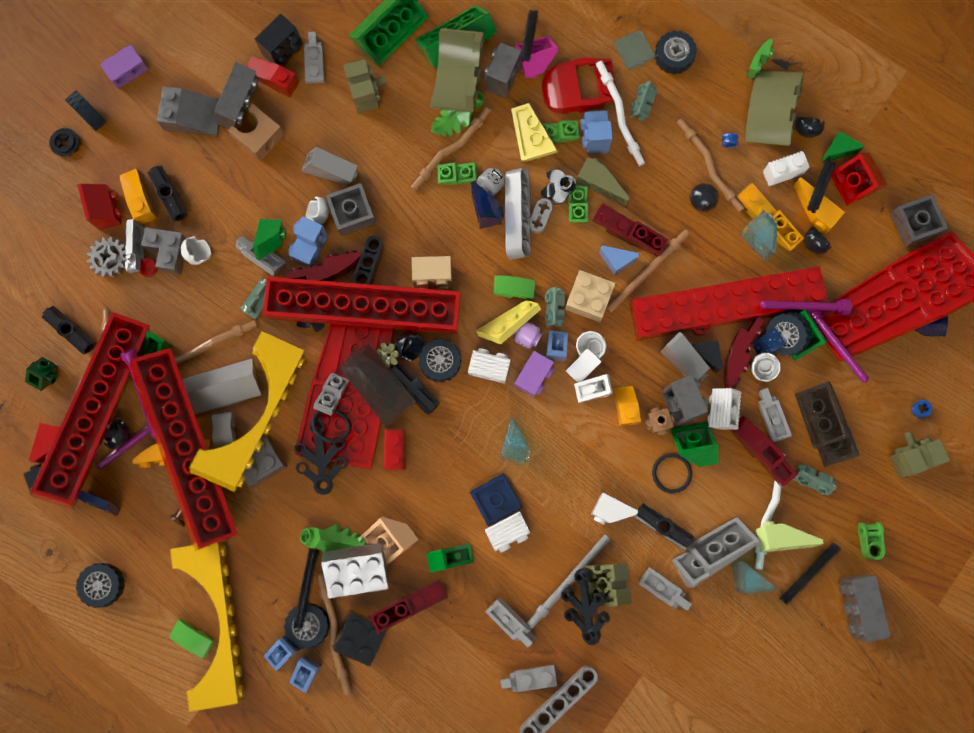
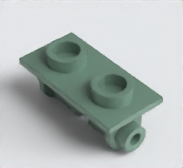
M651 80L638 87L637 98L631 105L630 118L638 116L640 121H645L648 118L652 106L646 104V102L652 104L657 94V87L651 85Z
M260 279L240 308V310L254 319H257L263 310L266 289L265 279Z
M557 286L548 289L545 295V302L547 303L545 312L546 327L552 325L563 327V323H565V310L558 309V306H565V292H563V289H557Z
M806 464L798 465V475L792 479L827 496L837 488L834 477L823 472H819L817 477L815 476L816 469Z

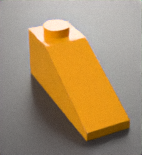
M136 168L120 175L126 203L133 219L141 225L157 219L138 169Z
M802 177L793 185L810 222L819 232L826 234L845 212L825 196H823L821 205L816 213L808 211L807 206L815 188Z

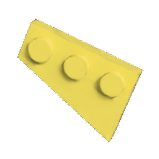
M529 103L512 108L522 162L558 152Z
M525 300L475 331L479 337L502 344L539 312L541 308L538 303Z

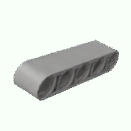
M526 168L510 170L505 173L506 255L510 260L528 257L531 251L530 178Z
M591 666L581 667L522 723L520 733H523L528 727L534 729V733H544L595 685L598 676L594 668ZM584 672H593V678L590 681L583 680ZM569 686H578V692L575 695H570L568 693ZM556 699H561L564 701V705L562 708L556 709L553 707V702ZM540 714H548L549 720L546 723H541L538 720Z

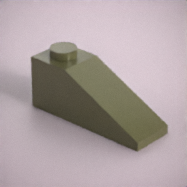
M587 157L577 176L576 182L626 207L630 197L600 160Z

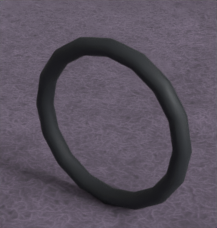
M337 409L333 412L340 415L347 425L345 435L338 439L326 438L317 431L315 426L316 419L323 412L318 411L312 418L311 427L319 439L328 443H339L348 438L351 432V424L344 413Z
M673 453L665 454L658 458L653 466V481L664 492L671 494L680 493L691 482V466L680 455ZM671 457L684 462L688 470V478L685 484L673 490L663 487L656 476L657 466L660 462Z

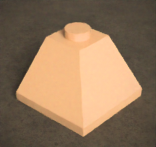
M381 517L361 535L363 540H366L367 545L383 544L386 565L419 540L407 524Z

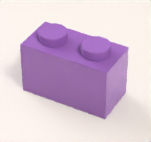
M132 45L122 48L120 52L112 57H108L100 64L117 89L148 70Z
M533 351L515 381L514 387L533 398L536 394L540 395L545 387L542 384L546 377L549 379L555 370L552 368L554 362Z

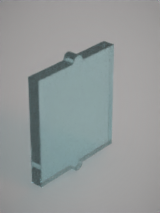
M641 30L630 35L626 34L625 37L614 41V45L627 70L638 65L642 66L643 63L655 58Z

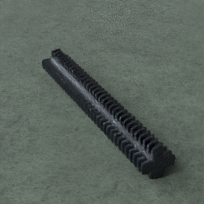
M530 10L528 12L520 55L522 62H529L531 59L538 20L537 10Z
M827 159V162L824 164L807 206V210L812 213H816L819 209L836 163L832 162L831 159Z
M834 543L831 544L823 552V555L821 554L818 560L816 559L813 565L803 573V576L801 575L798 581L796 580L792 584L793 586L789 587L786 593L784 592V595L779 599L785 605H790V600L794 601V596L797 598V593L800 594L801 590H803L802 588H805L806 584L809 585L808 583H810L809 581L812 582L811 579L813 577L816 578L817 572L821 573V568L824 569V565L827 566L828 562H831V558L833 556L836 557V553L839 554L841 552V548Z
M311 548L308 549L306 570H304L299 595L300 599H298L299 604H297L298 609H296L297 614H295L296 619H294L295 624H293L294 628L301 630L305 628L303 623H306L304 618H307L305 613H308L306 608H309L307 603H310L308 598H311L309 593H312L310 588H313L311 587L313 586L311 583L314 581L313 576H315L313 571H316L314 570L317 567L315 564L318 562L316 557H319L317 553L319 551Z

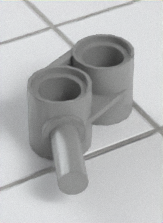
M226 412L212 415V440L215 449L235 442L236 434L234 429L236 421L234 413Z

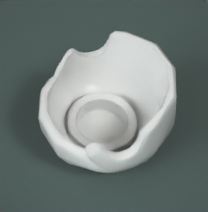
M315 197L316 201L309 202L305 218L323 224L329 216V205L322 197Z
M196 236L186 238L182 241L180 248L184 260L192 265H199L210 259L211 249L204 239L197 240L195 239Z
M588 331L579 336L576 348L579 355L586 349H589L600 359L606 353L607 343L601 334Z
M761 353L755 356L751 362V372L757 380L769 382L778 376L780 362L773 354Z

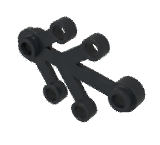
M316 419L315 426L316 424H321V429L318 432L323 436L326 425L321 419ZM311 421L310 424H309V429H310V431H311L312 433H314V432H313V429H312V427H311V423H312V421ZM315 435L316 456L303 443H297L294 451L318 468V475L309 470V466L304 462L297 464L296 471L304 474L314 482L313 487L318 494L327 495L333 489L332 480L340 470L347 467L348 462L345 458H337L335 466L328 474H326V466L339 450L345 448L346 443L343 440V445L340 448L336 446V443H333V446L325 454L323 440ZM303 445L304 450L302 452H298L297 450L298 446ZM340 460L345 462L343 467L338 466ZM301 465H305L306 467L305 471L303 472L299 470V467ZM322 482L327 483L325 489H322L320 486Z
M582 567L574 575L575 581L580 586L582 602L570 588L562 591L561 597L565 602L570 601L584 617V621L578 616L574 608L565 610L564 617L567 621H573L580 628L583 640L588 645H595L601 638V628L610 621V616L606 611L600 612L596 616L597 621L594 625L592 617L600 606L607 602V595L602 591L596 593L593 596L594 601L590 605L587 583L592 581L593 575L589 568Z

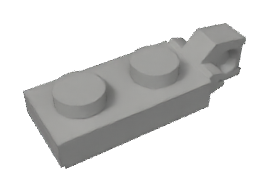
M308 32L309 43H305L304 47L306 84L325 83L322 43L317 41L316 32Z
M130 219L127 220L125 231L127 259L125 268L127 272L133 273L140 271V263L144 260V247L141 246L144 226Z
M243 236L237 239L235 247L245 257L270 275L275 276L285 267L286 262L273 252L261 259H256L253 248L254 242H250Z
M768 388L759 390L758 394L761 401H758V405L771 441L774 443L791 437L792 434L779 400L775 396L771 397Z
M648 567L638 582L640 586L670 607L676 609L679 605L688 611L692 605L683 598L685 596V593L682 592L683 590L650 567Z
M501 597L486 610V613L512 640H521L527 647L535 641L536 637L530 631L531 628Z
M554 665L515 670V672L510 673V678L500 679L501 688L512 687V692L557 686Z

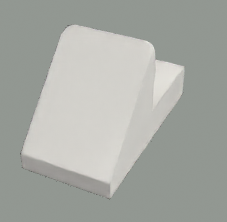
M608 374L574 384L578 403L596 398H605L613 393Z

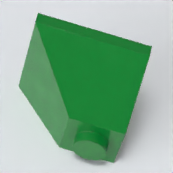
M708 422L670 429L681 457L698 467L719 464V446Z

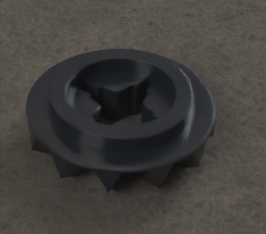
M69 128L56 130L49 140L52 152L61 157L71 156L73 152H77V147L80 145L78 135ZM60 139L67 141L69 146L63 145Z

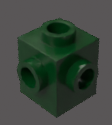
M41 357L26 368L25 382L40 391L44 390L47 386L57 381L58 365Z

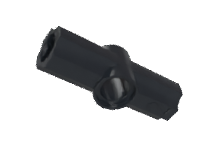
M162 165L151 168L148 175L171 219L174 222L184 219L188 213ZM167 191H171L170 195L165 196Z
M51 306L43 312L42 318L79 352L85 355L93 350L96 343L55 306ZM71 326L70 333L66 334L67 328Z
M399 363L387 374L401 388V391L427 415L431 414L440 404L426 390V387L416 377H412Z
M644 503L637 510L638 513L634 518L654 530L658 535L663 536L683 550L691 543L693 535L673 523L669 518H665ZM662 521H665L668 525L666 532H662L659 529V524Z

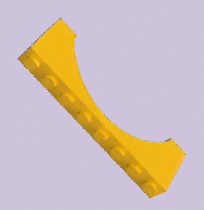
M261 331L253 347L252 354L258 357L268 382V404L264 414L254 428L237 441L217 449L207 451L199 449L190 466L191 473L234 492L237 487H242L246 479L244 473L246 469H251L255 461L252 457L255 451H260L264 442L261 439L264 434L268 435L272 427L270 421L272 417H277L281 408L278 405L281 400L285 401L289 393L286 389L289 384L293 385L297 377L295 371L297 367L301 369L305 361L303 357L304 350Z
M221 541L195 551L193 545L170 549L172 568L186 572L204 587L214 602L220 623L219 645L213 663L198 685L187 691L189 712L238 704L242 701V697H244V687L240 685L242 669L237 661L239 647L238 644H235L234 637L237 635V629L232 621L234 607L233 604H230L229 597L232 595V589L227 581L229 567L225 564L226 546Z

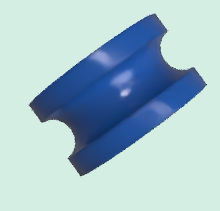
M736 133L722 135V140H724L722 146L725 148L737 147L739 145L737 141L739 135Z
M920 400L913 404L911 410L915 417L925 418L932 413V405L926 400ZM921 405L924 406L923 409H926L923 413L920 412L921 409H918Z

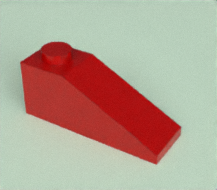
M251 57L246 67L257 71L256 78H258L259 82L289 98L299 84L295 73L278 64Z

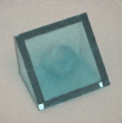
M734 561L732 563L736 592L750 594L775 590L776 587L746 563L742 561Z

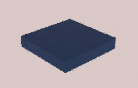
M504 473L470 491L488 527L522 508Z
M81 491L78 498L84 503L115 516L120 511V508L84 491Z

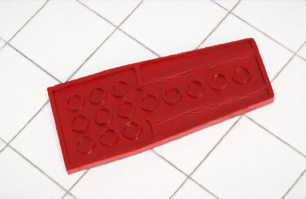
M950 231L904 255L830 302L836 303L840 299H849L852 303V310L849 315H840L832 310H821L822 319L852 357L946 317L974 302V254ZM821 331V333L827 340L825 344L833 353V355L837 358L838 361H845L843 357L839 354V352L836 350V348L825 336V334Z
M329 325L307 396L297 443L305 444L307 449L316 456L315 435L309 429L313 416L318 412V410L314 409V403L321 394L323 385L330 374H337L349 380L336 409L344 413L349 419L351 432L348 438L344 440L346 443L345 448L339 450L330 462L335 463L337 458L342 457L347 460L349 466L371 470L383 416L389 368L384 367V363H378L377 359L381 356L377 355V350L382 349V343H387L388 346L392 343L394 329ZM322 413L317 417V419L324 421L326 429L323 432L324 437L337 439L345 435L347 425L340 415L333 413L330 416ZM316 424L317 431L321 429V424ZM323 441L324 453L326 454L333 446V443ZM343 442L336 443L338 448L343 445ZM303 445L298 446V452L304 450ZM344 460L338 462L339 464H345Z

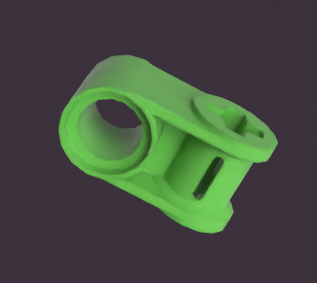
M859 523L858 535L862 556L867 560L883 558L885 555L882 523ZM871 546L876 549L875 556L870 553Z

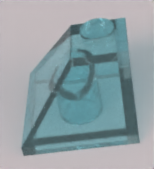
M763 210L746 225L740 235L766 262L776 252L777 223L772 214L766 213Z
M511 418L501 453V460L523 465L524 461L528 462L531 451L527 450L528 444L515 419Z

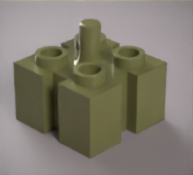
M365 59L343 65L357 113L379 108L377 101H380L377 86L387 84L386 77L374 79L371 65L367 66Z
M912 432L904 434L909 446L895 449V454L889 456L899 478L916 475L950 461L940 438L932 440L929 437L916 441Z
M628 563L582 566L589 568L593 575L592 581L587 583L590 605L594 601L593 596L600 591L607 595V602L601 606L632 604L631 587H626V580L630 579Z

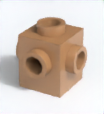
M662 407L650 409L651 413H648L645 419L647 430H650L651 434L657 433V436L669 433L668 430L673 428L672 424H674L673 414L669 413L668 408L663 410ZM658 417H662L663 424L658 422Z

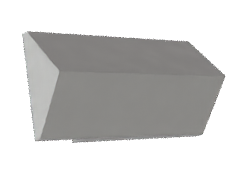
M253 358L182 379L195 415L262 396Z
M736 517L690 543L688 551L672 559V562L686 587H695L760 544V540Z

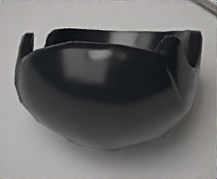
M796 117V132L806 138L819 136L825 128V121L820 123L818 118Z
M699 184L692 189L690 194L691 205L696 210L702 212L715 208L719 201L718 191L711 184Z
M814 226L805 233L804 243L809 251L815 254H825L832 248L830 242Z
M411 331L400 335L396 340L395 349L399 351V357L408 361L418 358L425 345L424 338Z
M117 418L110 425L104 440L107 443L103 442V444L110 449H117L123 446L130 436L129 425Z

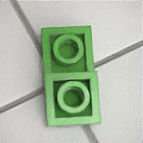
M768 39L757 51L749 68L747 78L754 79L756 72L760 73L762 64H766L767 59L772 58L774 47H771L773 39Z
M559 121L558 124H542L553 143L579 139L577 121Z
M475 162L456 165V163L437 165L439 184L477 182V165Z
M576 186L575 190L568 195L569 223H588L587 186Z
M495 276L493 294L506 298L514 296L532 300L534 298L535 281L512 276Z
M179 619L169 635V638L202 659L206 658L214 643V640L202 630H195L183 619Z

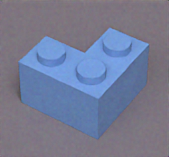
M607 111L585 112L584 118L581 119V130H584L582 146L586 148V154L608 153L612 142L611 121H608Z
M302 216L300 221H297L294 225L293 231L297 239L295 243L290 245L288 252L293 261L310 268L311 265L315 264L328 238V234L323 225Z

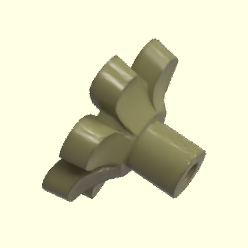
M382 343V349L377 350V355L381 356L377 359L378 363H384L385 368L391 367L392 364L396 365L399 362L396 357L400 355L399 351L395 350L396 345L390 343L388 346L387 343Z

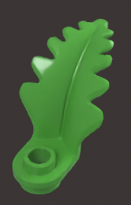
M478 90L475 109L484 104V95ZM442 110L440 114L443 117L435 118L436 121L431 125V132L439 136L440 134L446 136L447 133L449 136H452V129H454L457 133H460L461 125L464 127L470 125L472 112Z
M338 524L325 530L308 527L300 535L302 544L307 547L320 549L322 552L366 545V540H363L362 536L357 538V532L350 536V528L340 532V525Z

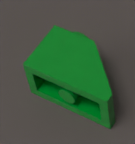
M259 219L253 244L256 259H261L282 246L283 239H286L287 235L286 227H283L282 220Z
M470 543L426 553L430 573L474 563Z

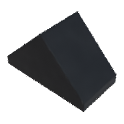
M718 341L691 344L711 370L718 373L723 368Z

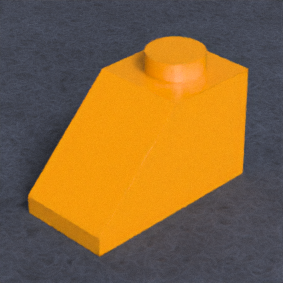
M633 386L614 388L619 426L639 424L641 422L640 411Z

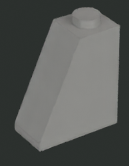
M315 147L307 154L301 170L304 173L346 186L354 182L358 174L356 164L318 147Z
M681 332L661 350V353L685 377L693 375L694 379L697 378L701 383L708 376L706 371L710 367Z

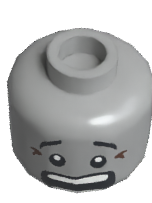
M495 168L486 169L477 179L478 190L483 195L488 196L497 194L505 184L503 173Z

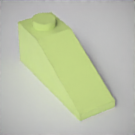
M774 521L762 523L763 526L756 529L757 537L760 540L759 547L761 553L811 548L824 544L823 539L785 524H775Z

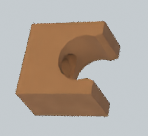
M252 104L248 109L255 121H257L256 128L252 132L242 133L232 126L228 132L233 140L261 162L285 135L277 123Z

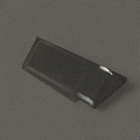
M370 344L350 354L340 368L386 428L417 403Z
M830 381L795 394L813 448L818 449L824 467L860 456Z

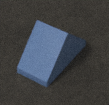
M603 245L599 253L613 275L636 262L639 257L637 252Z
M549 330L546 358L549 360L565 361L567 357L568 332Z
M284 635L269 649L264 658L277 671L300 648L294 646L292 642L290 643L288 637Z
M307 655L301 657L289 683L306 693L322 665Z

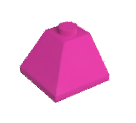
M549 36L535 39L530 61L520 62L521 71L525 78H535L538 74L544 73L558 52V47ZM523 43L516 44L514 47L521 50Z

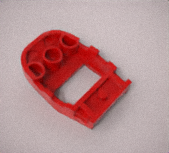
M580 58L550 68L544 75L541 85L544 103L547 108L558 114H569V112L583 114L589 110L602 109L605 104L611 102L615 104L607 85L603 84L602 76L596 66L597 62L603 61L608 73H611L616 87L612 59ZM586 65L593 67L599 98L581 100L576 67Z

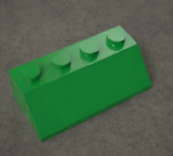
M384 0L348 36L356 47L379 67L428 18V15L417 0Z
M475 5L416 38L415 43L427 62L436 68L438 67L439 31L441 28L484 32V41L491 39L492 35L497 33L490 13Z

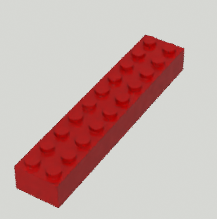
M819 266L632 299L629 306L636 340L639 341L701 328L752 321L758 316L763 319L777 316L783 312L793 311L795 313L803 311L796 309H763L760 306L762 301L829 302Z
M267 277L263 315L271 320L458 334L461 294L460 291Z
M114 312L111 313L30 493L33 497L72 510L74 509L132 376L128 364L122 361L120 353L136 349L138 357H140L146 333L150 331V325Z
M171 348L131 359L129 366L195 551L238 535L220 485L190 472V466L199 449L207 451Z

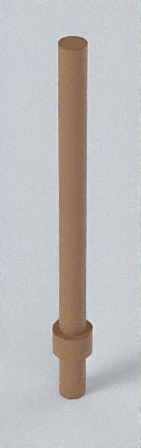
M684 229L675 239L673 238L663 250L661 256H657L606 309L612 313L673 251L676 252L681 247V243L690 233Z

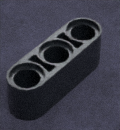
M373 235L367 238L353 277L354 283L358 284L359 279L364 277L367 278L365 284H373L384 252V246L380 237ZM373 243L380 244L375 250L370 248ZM368 260L374 261L371 267H365V262Z

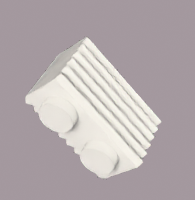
M800 151V153L797 152L796 154L786 156V158L776 159L772 163L769 162L763 173L768 185L772 186L803 175L809 168V164L804 152Z
M478 348V351L473 350L468 375L505 384L511 359H508V356L505 354L497 353L492 355L489 354L488 350Z
M732 388L712 389V394L709 397L711 408L707 417L710 428L738 430L741 391Z
M520 512L485 529L494 550H499L500 553L511 548L510 543L517 541L518 544L528 539L527 534L530 533Z

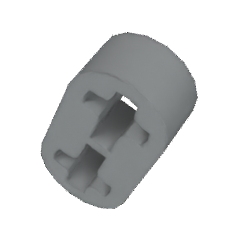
M543 198L536 203L530 218V231L532 233L540 234L545 230L552 212L550 200ZM544 204H546L547 209L544 210V213L542 215L540 214L541 207L539 206H543ZM538 218H540L541 226L536 229L533 223H536Z

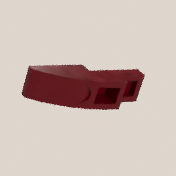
M604 203L600 204L592 221L607 229L606 232L657 256H661L669 240L639 221L634 222Z
M351 250L343 255L329 254L326 258H323V266L321 264H314L306 269L296 267L286 272L287 278L332 282L349 273L358 265L361 252Z
M759 316L752 322L747 331L741 328L730 345L724 367V389L736 388L741 381L739 378L742 371L745 373L751 365L749 360L752 356L746 352H749L753 347L754 343L752 340L754 337H758L764 329L762 324L765 320Z
M745 416L739 419L738 430H730L753 458L756 457L781 488L798 475L785 460L787 459L778 447Z
M439 579L369 615L377 634L448 598V595Z

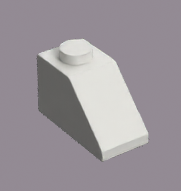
M601 493L591 515L595 516L593 520L604 525L605 522L612 523L637 515L638 511L605 493Z

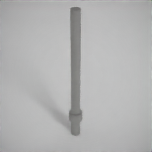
M604 534L543 605H539L536 609L537 612L527 622L529 627L533 629L542 617L545 618L549 614L548 610L561 597L562 591L568 589L575 581V572L582 568V566H588L611 540L608 536Z

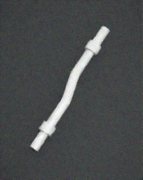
M599 61L596 63V66L602 76L603 84L607 85L615 101L618 125L628 144L627 148L630 154H633L638 166H642L645 164V161L639 151L638 143L634 141L626 125L622 98L613 83L614 79L611 73H608L603 61Z
M775 480L772 499L762 518L761 527L763 526L762 523L771 521L780 501L781 487ZM758 544L755 548V553H757L755 569L763 570L764 558L767 552L761 553Z

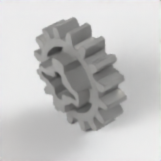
M103 237L101 243L96 240V246H90L92 252L87 253L91 257V259L87 260V263L91 265L89 268L95 271V274L98 276L102 275L104 278H107L108 275L115 278V273L121 275V269H126L124 265L127 260L125 245L118 239L115 241L112 237L109 240Z

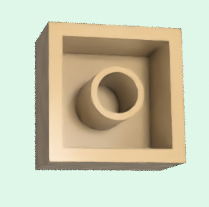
M412 257V281L414 287L421 289L437 288V290L452 288L451 257Z
M579 270L565 310L600 323L615 283Z

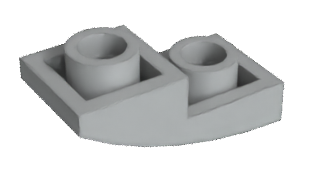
M331 373L323 385L321 394L314 403V409L331 416L349 380Z

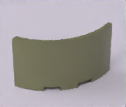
M440 29L438 67L434 92L430 102L431 108L474 112L478 97L477 83H480L482 69L478 67L480 66V58L483 56L484 32Z
M760 70V73H757L748 110L745 133L746 142L778 145L791 144L796 113H793V110L798 105L802 91L803 73Z

